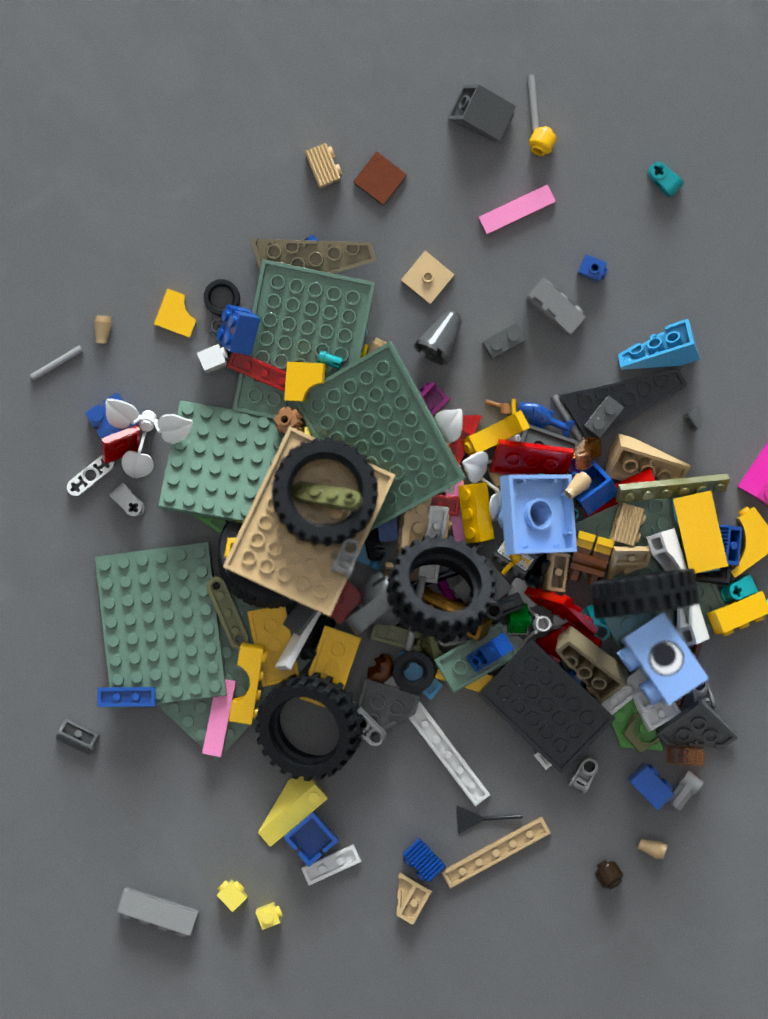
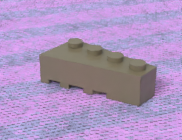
M570 626L558 636L556 652L569 668L574 669L578 679L583 680L587 685L588 691L597 697L596 700L599 703H603L627 685V668L575 628Z

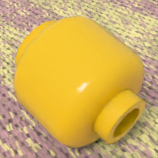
M547 126L536 128L529 140L531 151L538 156L550 154L557 137L553 130Z

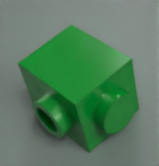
M523 603L525 608L505 615L508 633H527L528 625L532 624V615L528 613L527 603Z

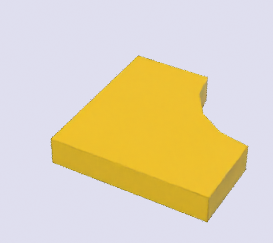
M167 288L154 325L190 338L197 320L186 311V295Z
M287 362L284 400L305 402L306 395L312 387L317 384H324L326 364Z

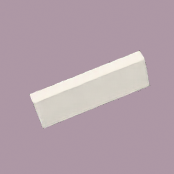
M351 844L316 860L309 867L307 865L301 867V870L308 885H312L360 863L361 859L354 844Z

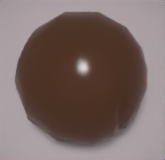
M381 653L379 657L374 658L376 665L368 668L367 677L369 680L385 682L393 672L392 658L388 654Z

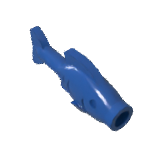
M521 401L516 411H522L528 424L545 429L546 425H552L561 429L562 434L568 438L571 429L576 423L574 420L564 423L553 418L555 412L543 407L542 404L524 403Z

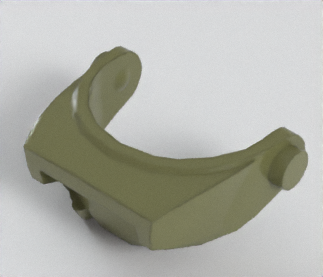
M634 713L625 726L623 736L633 745L637 752H642L653 744H658L660 738L657 736L650 743H644L639 740L634 731V724L640 714Z

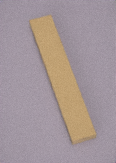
M542 816L447 867L441 873L451 889L548 836L551 832Z

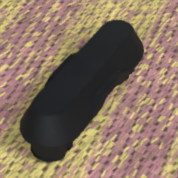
M378 527L371 530L365 540L367 556L371 561L382 560L383 555L386 553L385 547L378 538Z
M327 615L319 616L298 655L302 660L314 659V656H316V643L321 638L324 626L335 627L336 622L334 619Z

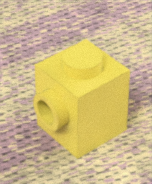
M224 881L217 888L219 890L217 896L232 912L247 899V895L243 892L244 887L238 881Z
M275 902L259 907L255 911L262 930L281 923L283 914L280 907H276Z

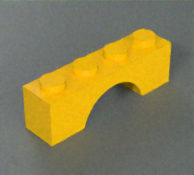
M244 642L240 645L237 665L247 672L250 679V687L242 696L233 698L229 721L252 725L253 719L256 718L259 708H255L256 700L260 701L262 690L258 689L259 682H263L264 671L261 670L262 663H266L267 652L264 651L265 646Z

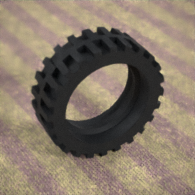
M318 437L313 438V441L300 443V446L295 449L292 448L289 454L282 458L274 474L272 500L279 521L287 528L291 535L294 534L299 540L310 542L311 545L323 544L324 546H330V544L335 543L339 545L347 539L354 538L371 520L376 507L378 481L377 477H375L373 466L369 464L364 453L361 454L357 451V447L354 445L351 447L345 444L346 441L341 439L340 441L332 440V437H326L325 440H319ZM320 459L334 460L346 466L354 475L358 485V492L363 499L359 509L352 511L342 521L330 525L315 524L305 519L295 508L291 494L294 478L301 468L312 461Z
M436 534L432 539H430L429 535L423 536L421 542L415 539L411 542L410 547L406 545L403 548L389 575L386 592L390 593L387 600L389 605H394L392 609L394 616L399 615L401 617L399 622L403 626L407 624L411 627L409 631L412 633L418 631L422 633V638L425 639L431 636L435 637L434 641L440 642L442 638H447V642L454 641L456 636L460 639L465 638L468 631L472 634L483 623L494 601L496 578L491 577L493 569L491 565L486 566V557L484 555L480 557L477 554L478 549L473 546L471 549L466 546V541H455V537L450 535L448 539L442 538L441 534ZM425 565L447 567L457 572L467 582L473 595L472 602L467 608L453 612L441 611L430 607L413 591L409 581L410 575L414 569Z
M693 568L633 575L590 583L594 616L597 619L660 612L699 604L696 576Z
M302 672L298 677L296 674L291 675L287 680H282L261 702L259 706L261 710L256 714L255 720L259 721L255 726V732L260 734L256 740L258 745L262 744L264 747L262 751L264 757L268 755L272 759L269 763L273 767L277 764L281 768L280 772L285 775L286 772L292 774L291 778L296 780L300 776L304 777V781H311L313 777H316L317 781L323 780L326 775L331 777L337 770L340 771L360 745L362 739L359 737L364 731V727L359 726L363 721V715H358L357 713L360 706L358 702L353 703L351 698L354 695L351 691L346 693L342 689L344 685L341 682L338 684L332 682L333 677L327 676L324 679L321 678V673L317 672L312 676H309L308 672ZM295 697L310 698L323 704L332 713L339 728V740L332 751L325 755H311L300 751L288 741L281 728L280 712L289 700Z

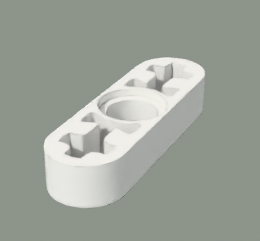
M102 455L68 482L67 491L73 496L82 495L114 468L115 461L109 463V468L103 467L100 469L103 471L100 475L98 469L94 467L95 464H97V467L103 464ZM88 470L96 472V478L93 481L86 479V472ZM82 476V479L84 480V482L88 483V485L86 487L85 484L80 485L79 492L72 491V484H79L81 482L79 477Z

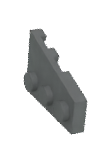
M528 424L530 428L523 431L520 442L573 448L574 455L572 461L575 460L580 445L579 441Z

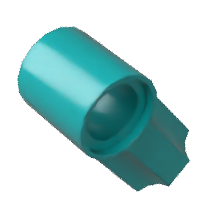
M593 604L582 608V613L594 620L593 623L597 627L605 628V635L598 638L602 641L608 639L610 629L606 625L604 618H595Z

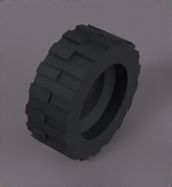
M420 651L404 652L394 663L393 679L397 686L405 692L420 693L425 691L434 680V664L426 654ZM416 662L422 666L423 676L421 679L410 681L405 677L404 669L407 664Z

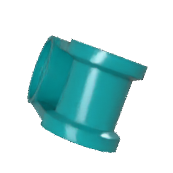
M655 162L648 169V177L670 198L684 184L683 180L662 162ZM660 168V174L656 176L654 174L655 169Z
M751 574L736 579L729 586L722 587L720 590L722 601L730 603L758 592Z

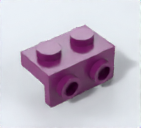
M433 381L430 384L426 383L420 389V394L433 417L450 401V398Z

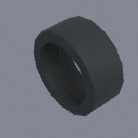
M217 279L206 287L204 303L212 314L222 316V312L225 309L216 308L212 304V292L218 287L229 288L233 294L231 304L233 306H239L240 293L231 281Z

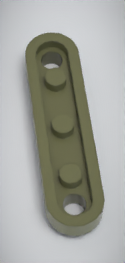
M304 481L295 483L291 490L295 501L318 506L355 511L363 503L361 495L356 490Z
M214 576L207 583V591L231 646L235 649H240L242 642L248 643V633L224 580L220 576ZM215 582H218L220 584L219 589H215L213 587V584ZM238 635L243 637V640L240 642L236 640Z

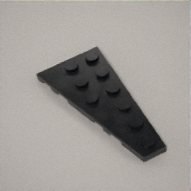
M674 369L559 396L574 421H576L588 444H591L597 438L583 426L607 396L612 397L624 408L602 436L688 384L679 369Z

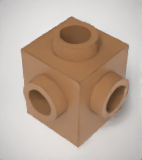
M283 407L277 412V416L273 418L277 423L275 427L281 434H286L289 426L300 431L306 425L302 419V414L296 408Z

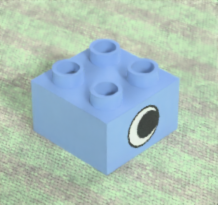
M664 612L621 640L624 648L618 651L617 655L629 672L636 668L640 669L646 680L639 684V687L651 704L661 701L663 705H670L709 679Z

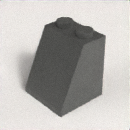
M479 84L463 85L447 119L490 140L500 141L506 134L508 122L514 117L516 106Z

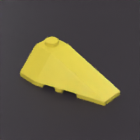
M302 776L297 780L290 778L259 829L258 834L271 847L326 801L328 795L313 778L311 781H304Z

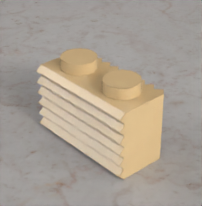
M324 143L305 151L319 189L341 181L340 175L343 174L339 164H334L332 158L335 157L331 146L327 147V144Z
M619 503L609 539L635 546V543L639 542L641 536L639 532L640 525H643L646 519L645 509L626 503Z
M547 554L546 560L551 563L544 573L543 590L566 591L564 588L566 587V576H568L569 554Z

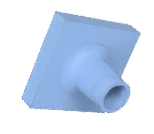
M572 474L506 475L500 477L502 509L498 514V523L504 530L505 555L577 552L574 501L567 498L564 494V491L572 481Z

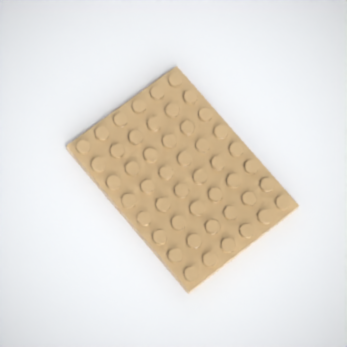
M289 426L223 568L330 617L348 579L346 575L337 571L331 572L342 544L338 545V543L330 544V546L317 544L315 546L311 545L310 542L301 541L297 536L291 535L287 531V528L281 524L274 510L272 482L280 461L289 454L292 448H297L304 441L306 443L313 441L314 438ZM320 459L308 463L297 473L292 484L293 486L297 482L304 481L356 490L358 492V485L352 472L343 464L330 459ZM371 463L369 464L373 466L374 474L378 481V498L371 520L362 531L352 538L359 544V553L395 478V474ZM292 497L297 511L305 519L315 524H335L345 519L352 512L297 502ZM349 543L345 546V551L352 554L356 551V546Z

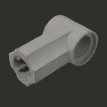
M687 770L679 779L678 785L672 791L674 795L668 802L678 810H681L688 799L701 788L703 781Z

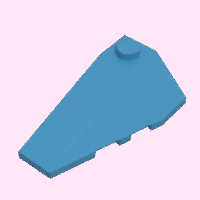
M689 319L670 324L665 327V331L649 336L650 340L643 344L637 343L618 354L621 370L681 366L700 360Z

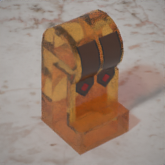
M585 437L581 439L573 452L576 460V469H589L592 466L593 459L601 457L603 454L601 439Z
M668 747L667 763L704 766V748Z

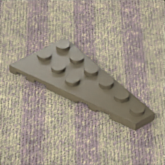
M250 239L260 270L263 259L332 274L377 261L372 242Z

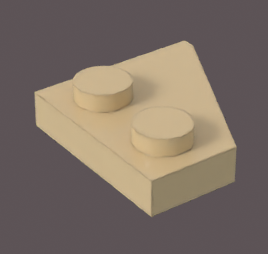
M614 546L606 574L607 579H614L613 576L623 572L627 575L634 570L648 567L651 557L650 546Z
M400 872L398 875L399 887L396 915L414 925L432 890Z

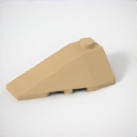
M618 433L610 447L605 469L606 474L610 478L622 481L649 468L655 480L685 478L690 469L689 464L635 438Z

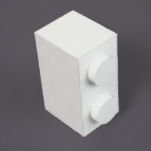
M219 344L197 353L202 367L207 374L225 367L227 360H229L226 349L224 347L221 348Z

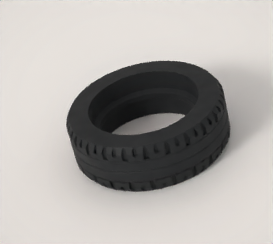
M227 521L218 541V567L227 588L232 591V594L238 599H243V602L251 606L255 605V607L264 609L267 607L269 609H276L280 606L292 605V602L296 603V601L223 568L227 559L224 558L228 538H236L243 523Z

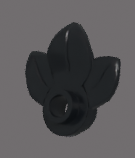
M546 554L541 555L535 562L533 569L526 573V585L537 588L544 583L543 572L551 563L546 560Z

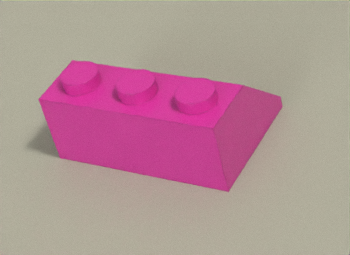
M768 442L737 486L766 507H768Z

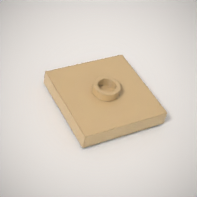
M424 251L401 281L427 303L431 304L455 274L427 251Z

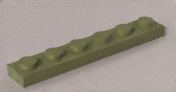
M728 474L619 484L615 498L617 503L684 497L706 491L722 493L726 492L730 478Z

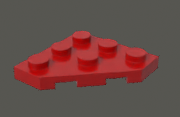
M527 587L524 594L538 606H543L552 611L551 613L564 621L566 619L588 633L595 635L598 627L593 623L594 620L582 613L583 609L572 603L573 600L569 596H559L553 591L548 593L539 587L536 589Z

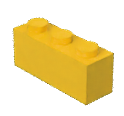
M487 482L458 486L465 541L473 543L494 539L493 524L489 512L490 501Z
M760 591L706 614L714 634L727 636L734 633V628L743 629L750 626V621L759 622L764 620L765 615L768 614V603L763 591Z

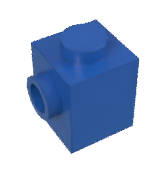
M586 254L577 274L598 283L600 279H605L608 269L605 268L607 263Z

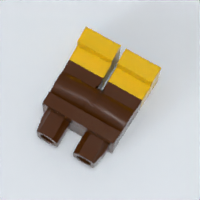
M579 530L576 535L577 552H572L568 566L570 569L569 580L579 582L583 572L589 574L586 585H590V583L598 582L600 578H603L615 541L600 536L596 537V535Z

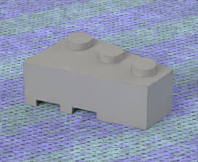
M544 278L526 298L529 303L568 336L586 318L583 315L585 312L577 305L573 306L566 295L559 293L555 286Z

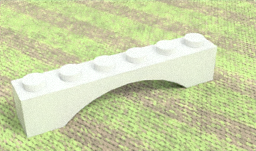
M675 528L647 537L652 556L660 563L664 571L688 569ZM699 604L677 608L676 631L686 646L695 645L710 639Z

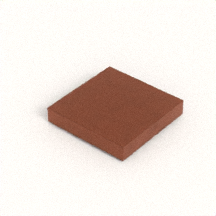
M376 151L353 183L384 206L407 174Z

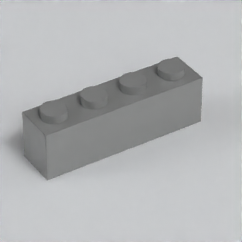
M127 887L123 891L117 910L123 918L131 919L133 917L139 919V922L145 925L152 923L157 925V928L160 930L168 931L170 929L176 931L175 934L181 937L191 935L199 912L198 910Z

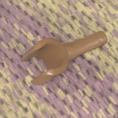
M486 399L485 404L501 408L500 414H511L510 404Z

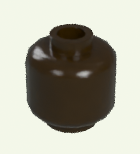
M604 860L597 865L598 869L595 872V877L603 888L611 890L623 882L621 880L623 872L615 861L607 862Z

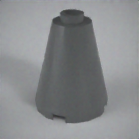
M452 310L450 312L446 311L415 342V349L419 353L423 351L426 354L425 358L439 365L445 363L447 365L462 322L460 315Z

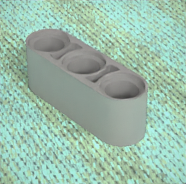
M360 706L357 713L358 715L362 714L363 719L367 722L361 737L371 746H379L387 738L386 731ZM373 732H378L381 735L380 741L373 739Z

